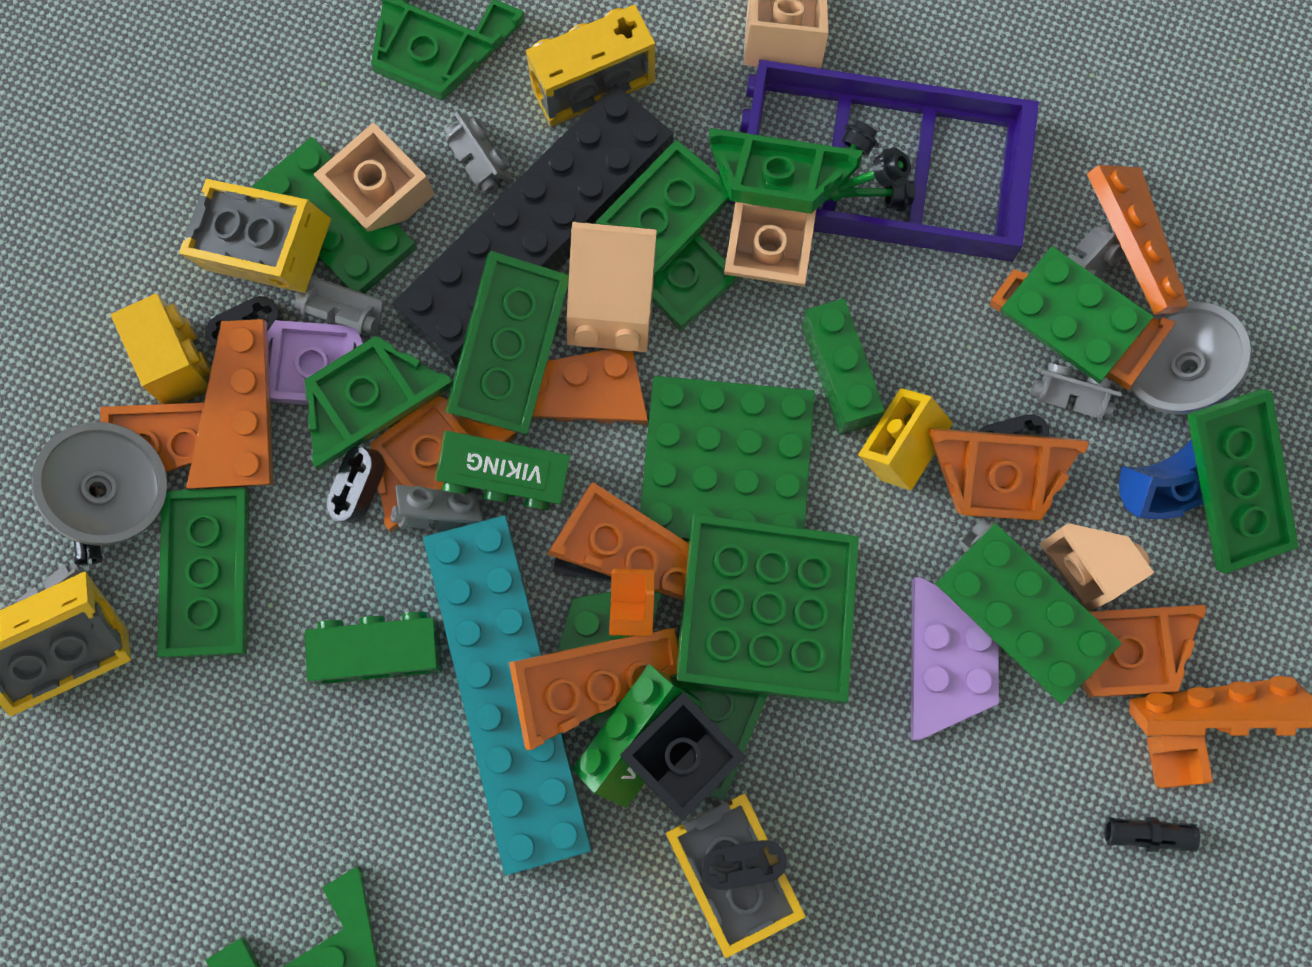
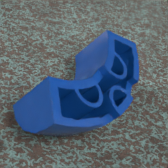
M1192 439L1177 453L1159 463L1144 467H1121L1119 478L1120 497L1128 511L1140 518L1171 519L1182 517L1184 512L1197 506H1204Z

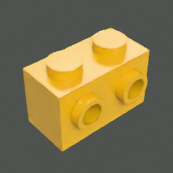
M900 388L858 456L881 481L912 491L935 454L929 437V428L950 429L953 422L932 396Z

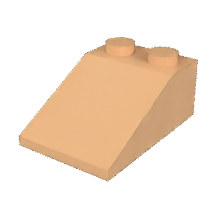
M748 0L744 39V65L758 68L759 59L821 69L829 34L827 0Z
M572 222L567 302V345L647 352L652 315L657 230Z

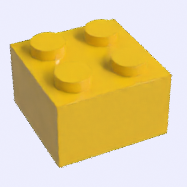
M156 293L110 314L142 387L161 404H182L207 392L208 375L211 373L210 363L202 351L198 353L192 342L197 339L195 330L188 318L182 317L174 303L168 305Z

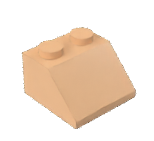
M374 122L314 173L315 178L368 232L406 221L435 195L427 176Z
M736 202L724 275L805 287L816 210L810 214Z
M1068 523L1039 543L1078 601L1088 611H1092L1114 600L1154 573L1149 566L1150 558L1146 551L1139 544L1133 543L1129 536Z

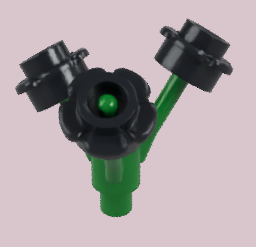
M857 121L855 125H845L844 129L846 132L841 141L849 149L863 151L862 155L869 156L873 147H879V143L875 139L877 131L861 121ZM896 147L884 149L881 155L875 157L872 171L853 178L849 177L823 203L831 199L836 202L843 197H884L886 208L896 209V211L900 212L905 211L907 205L913 204L915 199V184L913 181L907 180L911 172V163L908 156ZM874 179L884 186V188L855 187Z

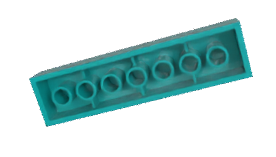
M506 516L424 536L423 541L504 876L593 851L563 733H559L544 741V744L533 750H525L509 662L543 654L512 532Z

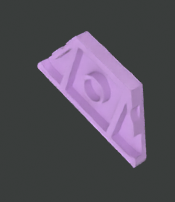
M275 320L267 331L270 402L308 405L305 379L363 344L357 329L345 325Z
M915 577L912 579L911 741H918L999 704V645L936 585L923 578Z

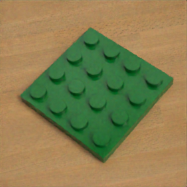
M653 375L640 512L684 541H689L693 514L805 529L815 390Z
M693 514L690 526L675 683L841 705L848 703L859 536Z

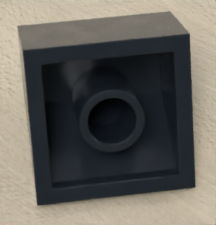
M684 692L620 754L621 758L680 821H683L746 758V755Z

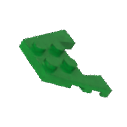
M382 0L380 20L377 23L371 66L375 73L443 101L523 24L525 20L524 11L501 1L492 0L476 31H473L409 4L410 0Z
M356 866L322 887L343 926V930L283 967H380L377 947L375 948L371 928L369 904H367L364 890V875L360 866ZM245 937L236 940L205 960L209 967H261Z

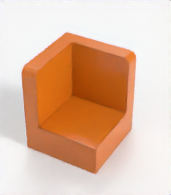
M617 568L612 570L609 635L652 636L655 570Z
M1205 736L1147 737L1153 776L1157 788L1213 782Z

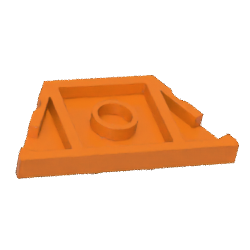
M441 396L435 397L408 414L370 443V448L377 450L384 459L385 468L378 485V492L381 496L385 517L383 519L386 528L390 533L399 528L398 523L391 521L393 506H398L396 485L421 486L442 490L443 482L435 481L434 477L443 431L507 443L517 437L516 433L445 413L448 400Z
M929 428V437L955 510L960 515L1041 521L1052 505L1053 496L1062 489L1070 477L1066 473L1079 453L1084 454L1089 444L1088 441L1083 439Z
M1206 605L1089 611L1122 643L1081 685L1089 698L1146 695L1156 692L1174 693L1179 691L1185 674L1184 664L1191 657L1195 645L1193 638L1200 619H1203L1205 616Z

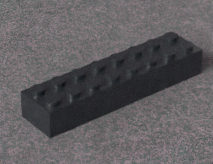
M614 84L392 303L400 320L457 370L488 253L494 251L557 271L570 258L572 222L596 224V221L673 143L674 133L617 84Z

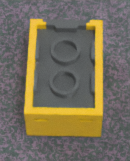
M635 4L624 9H613L603 18L589 24H578L571 28L569 32L553 39H542L535 43L532 48L526 50L531 87L550 127L587 112L614 84H617L629 94L655 83V42Z
M206 179L201 191L204 195L199 196L185 235L188 239L187 241L183 240L179 254L206 271L306 293L331 218L307 199Z
M86 571L0 610V706L10 717L131 661L128 629Z
M745 793L665 833L725 959L806 918L785 873L771 882L727 890H717L709 886L703 879L701 862L710 850L747 842L768 840ZM767 847L760 849V856L758 858L746 860L747 868L761 867L764 874L771 873V865L778 863L776 855L769 854ZM723 855L716 856L715 864L708 866L709 875H717L719 882L727 881L728 872L741 870L740 861L725 862Z

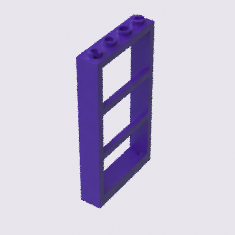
M759 59L757 74L749 73L746 97L753 98L751 109H743L740 128L742 133L759 135L766 91L838 101L832 146L845 148V144L841 139L846 132L844 127L848 125L851 103L922 114L913 181L915 184V199L913 204L910 205L908 222L835 211L837 201L834 202L831 199L823 203L822 209H816L813 231L1014 261L1023 247L1039 101ZM936 116L1007 127L994 235L922 224ZM729 201V202H728V204H734V205H735V203H736V202H733V201Z

